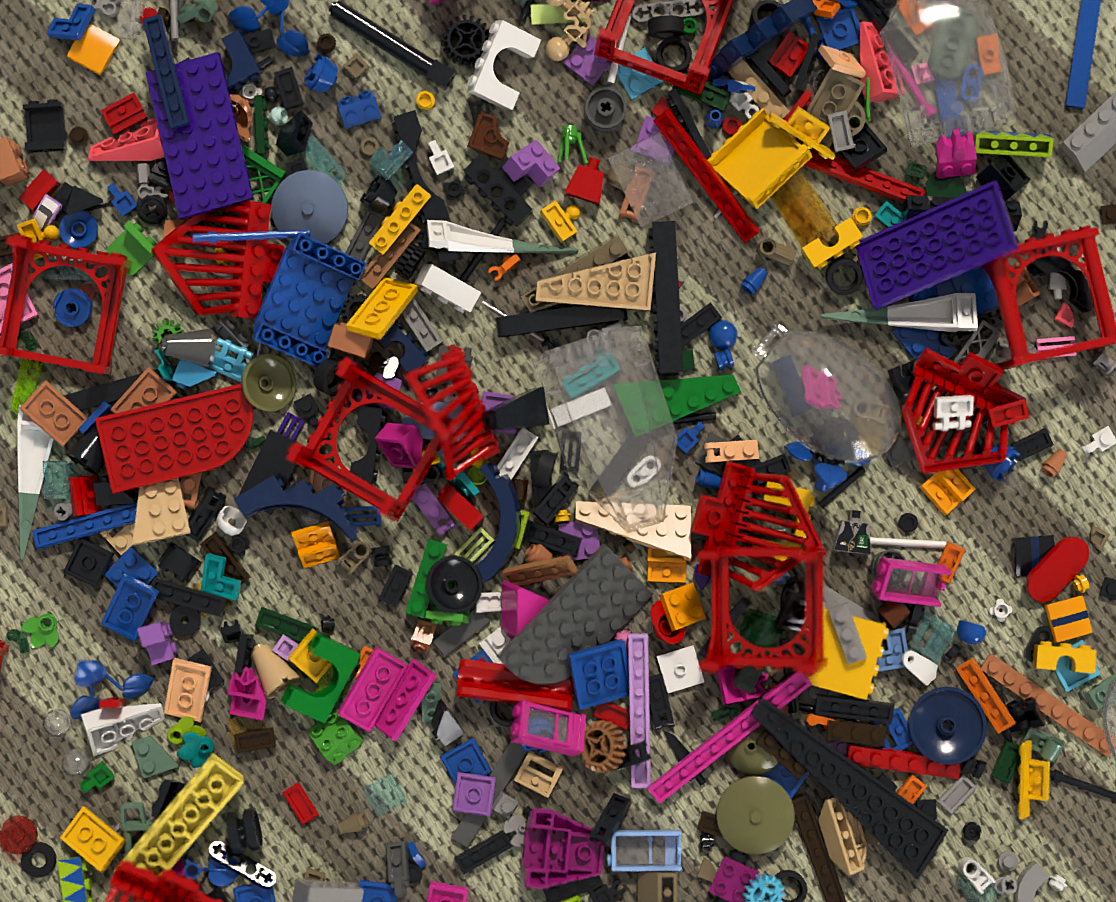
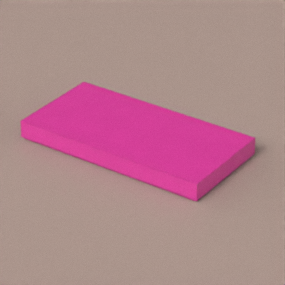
M375 646L336 714L370 733L409 665Z
M413 658L374 725L390 739L397 741L437 675Z

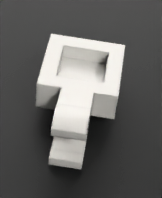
M436 140L429 142V146L434 154L429 159L437 176L453 169L454 165L447 150L441 152Z
M1106 426L1091 435L1093 441L1082 447L1085 454L1097 448L1100 452H1103L1116 444V438L1109 426Z

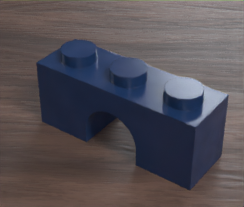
M395 320L381 340H378L385 348L396 342L405 346V354L398 362L407 372L423 367L429 362L426 359L429 355L422 347L417 349L414 345L416 341L409 333L405 335L401 331L402 325Z

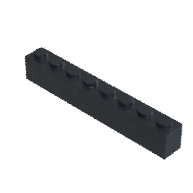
M675 221L652 222V228H649V240H653V247H650V253H656L654 268L655 284H653L652 296H656V303H653V315L657 314V322H654V333H658V341H655V352H659V360H656V371H660V376L683 375Z

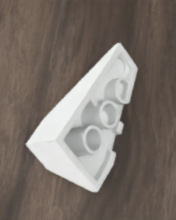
M161 703L123 706L120 708H100L81 714L93 756L114 750L118 747L116 742L125 737L129 741L134 738L133 734L138 729L146 731L165 719Z

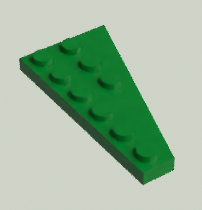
M734 374L613 384V388L635 438L741 393Z

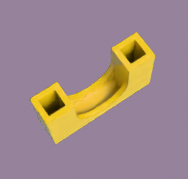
M765 483V487L784 490L779 483ZM795 487L808 514L809 507H813L815 496L812 495L813 491ZM763 495L762 500L791 506L788 498ZM794 515L795 521L799 522L797 516ZM794 530L793 535L806 538L803 531ZM769 541L785 547L801 548L800 544H796L789 541ZM773 557V558H776V559H779V560H781V561H784V560H786V559L789 558V557Z

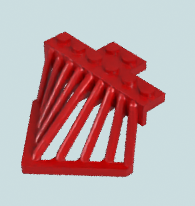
M244 201L241 203V206L232 205L218 209L238 213L240 218L209 214L210 212L189 217L152 247L153 255L196 315L207 316L230 312L229 317L254 320L260 309L263 282L271 283L284 250V246L267 243V239L209 243L193 242V237H183L187 231L208 234V232L214 231L216 233L268 231L271 204L255 201ZM202 220L205 222L235 225L239 227V230L198 226L196 224ZM173 243L236 250V254L168 247ZM167 255L235 263V267L171 262ZM178 271L222 273L234 276L233 279H183ZM189 286L232 287V291L194 294ZM231 299L230 304L203 308L199 302Z
M454 344L447 346L448 352L441 354V361L404 374L440 437L446 469L444 475L448 481L456 478L457 474L479 459L485 460L500 453L498 447L500 444L497 436L493 435L492 431H485L483 412L486 408L483 401L479 399L477 385L471 379L472 372L464 361L465 354L461 347L459 348ZM446 367V373L419 384L417 377ZM449 379L451 380V386L431 398H427L424 393L425 390ZM456 392L458 397L436 414L432 406ZM461 405V413L444 429L440 421ZM465 419H467L459 428H457ZM469 428L471 429V430H470L468 433H466L462 438H460L457 442H455V441H456L461 435H463ZM474 438L473 442H471L466 447L457 452L461 447H463L466 443H468L471 439ZM478 448V452L454 467L456 462Z
M925 348L914 362L913 375L916 377L907 400L902 406V414L922 473L926 474L1004 462L1007 458L1008 424L1000 426L999 451L991 452L995 428H991L988 420L984 449L981 454L972 455L983 418L987 413V408L1020 399L1026 400L1025 397L996 383L1003 374V368L972 352H969L959 365L928 348ZM926 381L913 413V403L918 393L921 382ZM936 386L919 427H917L916 423L920 420L929 393ZM945 391L944 397L972 395L974 397L973 412L977 407L978 411L963 456L953 458L964 430L956 429L945 457L942 460L934 461L948 431L939 432L927 456L926 452L929 450L931 441L937 431L932 427L933 422L941 420V418L934 417L922 443L921 437L925 434L927 425L934 412V398L940 397ZM949 417V421H954L955 417Z
M726 461L717 498L700 494L690 531L706 535L703 549L711 546L742 547L736 545V541L758 547H785L739 533V528L804 545L805 547L803 548H822V543L790 477L754 473L755 468ZM752 481L781 483L784 490L751 485ZM749 493L788 498L791 506L750 498L748 495ZM750 505L794 514L799 522L745 509V506ZM742 517L805 532L807 538L742 521ZM729 556V566L730 564L760 577L756 581H751L729 568V578L750 589L760 591L802 561H796V557H789L781 561L773 557L747 556L775 566L768 572L733 556ZM700 559L697 573L711 576V560Z
M121 861L117 865L109 883V886L112 888L104 902H113L118 891H123L118 902H127L132 895L135 896L132 902H142L143 900L146 902H223L220 899L207 897L205 893L198 891L200 885L195 883L193 879L180 877L171 870H163L157 876L151 870L136 867L130 861Z

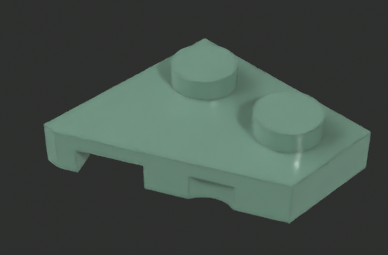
M151 735L132 741L143 779L179 767V764Z

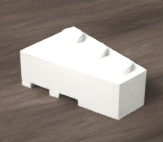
M423 264L413 283L419 286L421 291L426 294L436 295L438 297L437 300L447 304L449 302L453 304V309L460 313H464V311L471 313L481 294L480 291L432 264Z

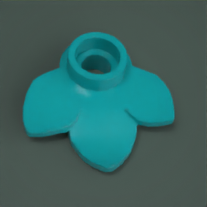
M154 350L161 360L158 370L165 381H173L172 378L175 373L171 364L168 365L161 350Z
M195 732L183 734L182 738L185 744L179 748L177 756L182 760H191L192 768L202 766L207 761L208 755L214 750V741L207 736L201 737ZM207 745L208 748L203 749L201 746Z

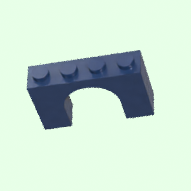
M236 30L222 38L232 59V71L226 79L229 92L232 90L238 91L248 81L254 82L260 78L259 75L263 74V71L241 31ZM188 57V58H186L185 60H183V61H181V62H184V61H187V60H191V59Z

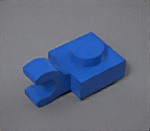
M114 183L107 187L115 198L111 203L123 218L137 208V203L127 190L121 193Z
M699 422L691 430L685 427L673 441L686 454L699 441L696 435L705 426Z

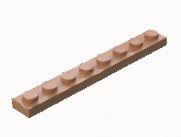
M989 653L980 667L984 673L1023 700L1034 697L1042 713L1104 756H1109L1116 745V739Z

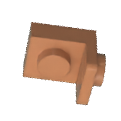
M418 619L411 640V647H414L419 652H429L437 624Z

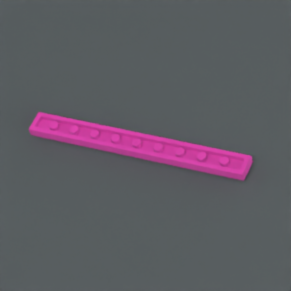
M795 670L762 696V698L780 710L812 685L807 677L803 676V673H797V670ZM758 700L647 787L659 804L761 725L750 714Z

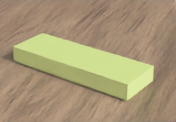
M531 4L532 24L573 23V20H567L563 16L566 12L560 6ZM587 18L581 19V22H587Z

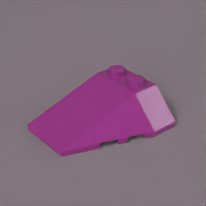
M532 808L524 832L521 862L524 887L545 889L601 875L604 846L601 845V842L597 841L595 843L590 841L589 837L593 829L553 810Z

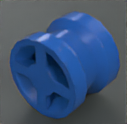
M729 348L725 349L724 352L714 353L719 371L724 370L727 366H734Z

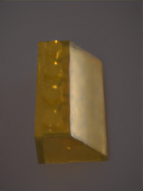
M801 168L770 196V199L802 248L815 239L823 237L837 226Z

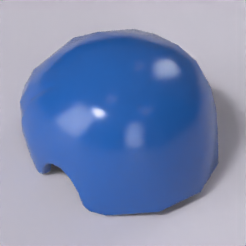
M718 320L710 327L709 340L717 349L725 350L731 348L736 343L738 332L732 322Z
M959 620L957 635L962 641L967 644H977L985 639L987 630H985L984 626Z

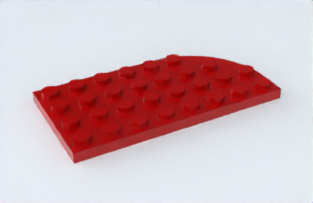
M241 384L95 418L112 493L115 494L210 471L232 460L246 444L253 425V406L245 398Z

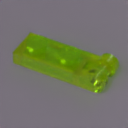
M22 359L10 410L18 411L19 405H22L37 389L43 362H32L30 359ZM28 369H33L32 375L27 374Z

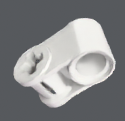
M965 857L960 861L959 868L981 895L984 893L983 890L991 883L996 882L974 859ZM973 863V864H974L973 870L970 871V872H967V871H966V866H967V864Z

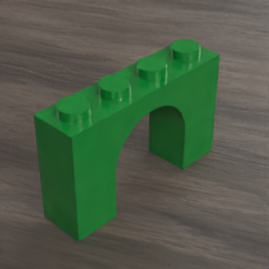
M316 632L307 649L312 654L331 662L333 666L331 682L326 688L318 692H308L289 683L280 701L293 710L326 723L327 719L333 714V707L336 702L341 699L342 690L349 683L353 669L358 666L361 654L349 646Z

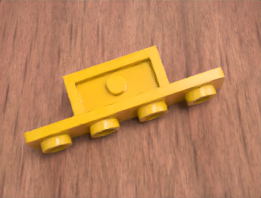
M799 106L788 121H785L773 112L769 114L770 123L775 128H783L791 138H798L809 149L814 148L819 151L818 154L821 157L834 160L835 152L820 143L829 131L830 126Z
M416 184L405 199L395 205L391 216H387L381 223L382 227L370 240L369 244L384 255L431 198V195Z
M1031 740L1023 742L1019 748L1021 764L1019 765L1018 773L1021 777L1018 785L1020 801L1017 806V812L1019 813V819L1023 820L1030 815V799L1049 800L1050 762L1032 759Z

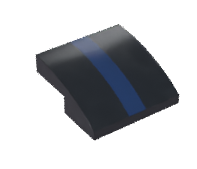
M1054 535L1014 538L1016 576H1027L1054 547Z

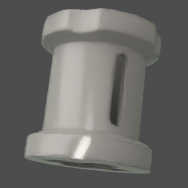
M1102 350L1092 363L1100 366L1105 370V374L1108 375L1116 367V360H1112Z
M71 499L67 500L64 504H57L54 508V514L59 520L63 521L69 516L73 517Z
M998 877L995 879L996 882L993 883L994 890L998 894H1011L1017 890V881L1013 877Z

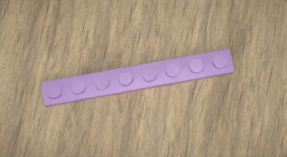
M629 633L630 741L632 745L646 740V750L651 756L648 633ZM635 750L637 757H640L639 750ZM651 760L631 765V788H647L651 784Z

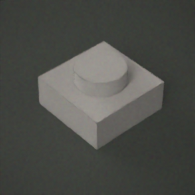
M501 791L493 803L492 809L509 818L519 802Z

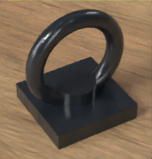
M792 576L787 580L782 589L780 612L774 623L776 627L800 631L804 623L806 611L805 582L799 576ZM795 583L798 586L799 593L790 591Z

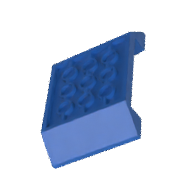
M298 232L285 248L258 311L254 324L253 340L318 367L328 357L329 351L325 350L353 281H360L367 263Z

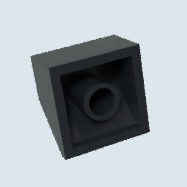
M1000 155L976 176L981 186L996 180L1004 201H1007L1031 180L1010 155Z

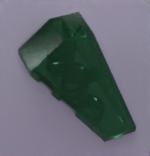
M749 608L740 626V636L753 645L763 648H775L785 628L776 627L774 622L777 616ZM741 642L738 643V652L742 648ZM746 648L743 655H745L748 652H750L751 655L752 649ZM766 650L765 654L769 656L770 652ZM746 665L745 668H735L733 685L751 694L764 669H752V666Z

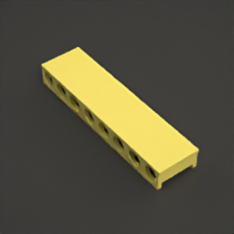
M213 753L122 861H130L136 867L149 869L157 876L163 870H170L242 786L244 776Z

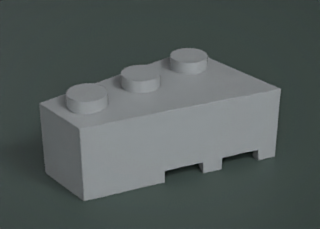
M295 878L292 902H362L364 889L357 886L356 882H346V884L337 881L325 882Z

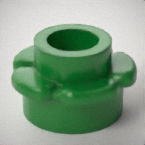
M690 17L684 19L685 36L697 33L698 22Z

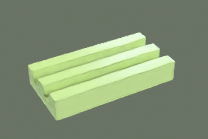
M480 527L454 555L461 556L460 553L482 533L483 536L463 556L467 558L487 538L489 541L470 559L473 563L489 547L494 539Z

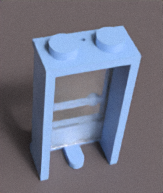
M616 830L610 844L611 854L607 855L608 866H611L612 871H682L681 830Z

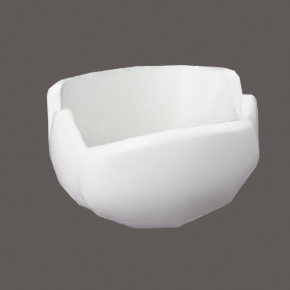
M225 506L217 516L218 527L225 534L231 536L239 534L247 523V519H245L242 512L232 506ZM230 518L236 520L235 526H231L228 523Z

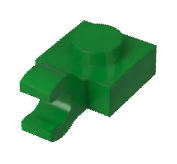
M102 761L87 772L89 778L80 783V788L84 793L88 792L95 785L100 789L114 779L115 775Z

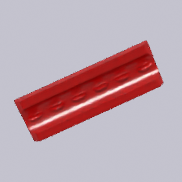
M463 659L459 662L456 696L517 704L522 700H526V702L563 711H572V676L556 683L538 684L521 679L504 664Z

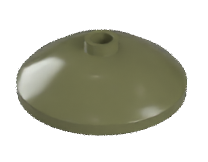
M274 354L259 355L249 361L243 370L241 378L242 391L247 401L253 407L267 412L280 410L289 404L295 394V373L290 364L282 357ZM263 380L266 382L265 387L262 386Z
M759 725L726 751L730 763L742 773L749 775L763 774L773 769L778 763L755 742L765 730L762 725ZM750 743L755 744L754 750L749 749Z

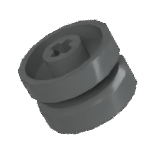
M600 87L588 95L585 102V118L594 130L611 132L623 124L627 112V103L624 96L617 89Z

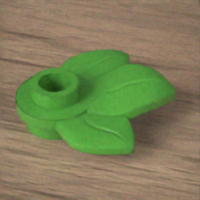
M43 614L39 618L31 617L21 628L22 631L31 633L30 641L32 648L41 647L45 643L54 647L59 640V633L56 630L57 619L52 614ZM47 619L51 621V625L49 627L45 626L44 624L45 620Z

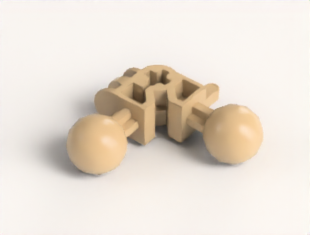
M546 0L551 6H560L566 12L563 16L567 20H573V23H570L563 30L565 33L562 37H554L546 44V54L550 59L554 61L564 60L569 54V45L573 41H576L582 48L587 46V34H589V29L593 24L591 13L596 9L591 10L588 7L589 1L584 3L581 0H577L573 3L571 0ZM587 18V25L584 24L582 26L580 24L581 19Z

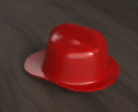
M661 600L656 601L650 612L654 634L657 638L669 644L679 643L684 638L685 627L672 631Z

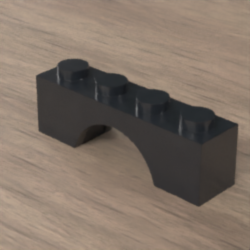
M1043 249L1040 250L1041 254L1045 253ZM1045 256L1035 259L1028 264L1039 276H1045L1050 273L1062 275L1070 287L1069 302L1082 313L1090 312L1094 306L1087 280L1080 270H1076L1071 266L1072 263L1069 260L1057 256Z
M360 406L357 425L362 427L368 434L369 449L363 458L351 462L350 472L373 485V481L377 482L378 470H375L376 463L380 462L381 451H378L379 445L375 437L381 431V425H385L387 414L383 413L384 410L381 408Z

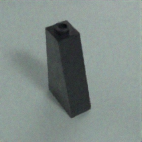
M545 387L529 389L484 411L483 422L485 431L549 425Z

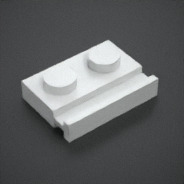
M501 626L479 643L491 660L499 664L503 663L496 656L511 641V638L506 636L507 633L501 629Z

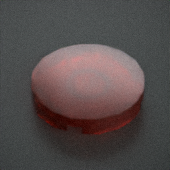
M20 815L7 819L0 830V844L2 848L16 855L25 854L31 850L38 837L35 823L28 817Z

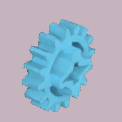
M763 873L762 878L755 875L756 880L750 879L751 885L744 887L748 890L743 893V896L747 898L744 902H783L781 898L786 896L782 892L785 888L781 885V881L772 874L767 876Z

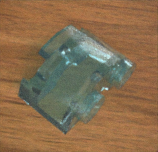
M43 461V474L45 476L44 499H68L70 493L68 478L73 474V463H68V461Z

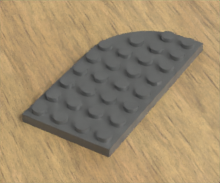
M603 543L581 566L576 575H573L496 657L516 676L528 682L550 684L563 681L571 677L568 654L608 643L653 593Z

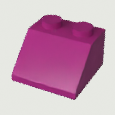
M387 423L375 437L376 442L392 467L415 469L422 458L423 438L415 425Z

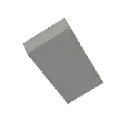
M847 110L827 114L835 152L855 148Z
M962 773L959 779L943 793L937 802L952 815L977 786Z

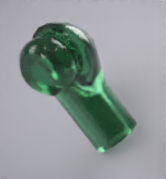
M19 331L18 340L24 342L27 350H34L37 347V340L29 331Z
M11 629L7 632V639L19 644L20 653L30 652L28 637L25 633L18 629Z
M729 707L711 712L714 721L730 716L732 721L739 715L737 708Z

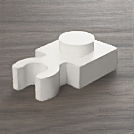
M730 93L732 98L729 103L738 113L743 109L745 111L744 115L748 120L752 117L749 114V110L759 112V108L756 105L750 104L753 98L748 93Z

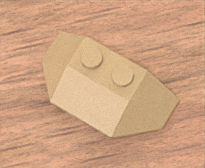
M834 797L825 800L818 821L830 859L847 876L864 870L867 842L862 825Z

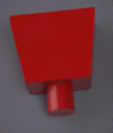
M589 157L587 167L578 165L565 190V195L600 205L604 172L598 171L600 160Z

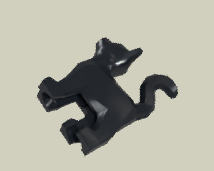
M918 358L902 365L907 376L906 378L902 377L900 366L887 371L893 385L894 394L902 406L907 400L916 377L913 375L914 362ZM926 381L921 382L918 393L916 395L917 403ZM932 389L929 393L925 405L929 404L930 399L934 393ZM913 405V407H912V412H913V413H914V410H915V408H916V406H914V405Z

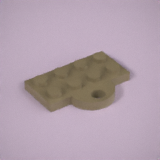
M830 68L806 112L830 126L827 114L847 110L849 120L852 117H857L860 120V125L857 128L850 126L852 136L861 131L866 120L863 106L856 101L866 83L851 75ZM830 129L820 142L828 148L833 142Z

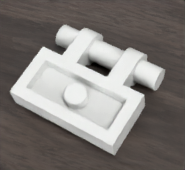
M972 395L935 397L934 417L941 418V420L933 422V429L948 431V429L953 428L964 430V428L971 427V420H965L966 416H973L974 397ZM949 417H957L955 421H949Z

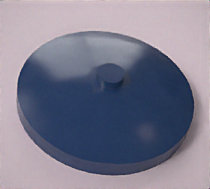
M939 687L928 691L916 701L910 712L908 727L914 746L924 757L938 764L954 765L970 759L980 750L986 738L987 720L979 702L968 692L955 687Z

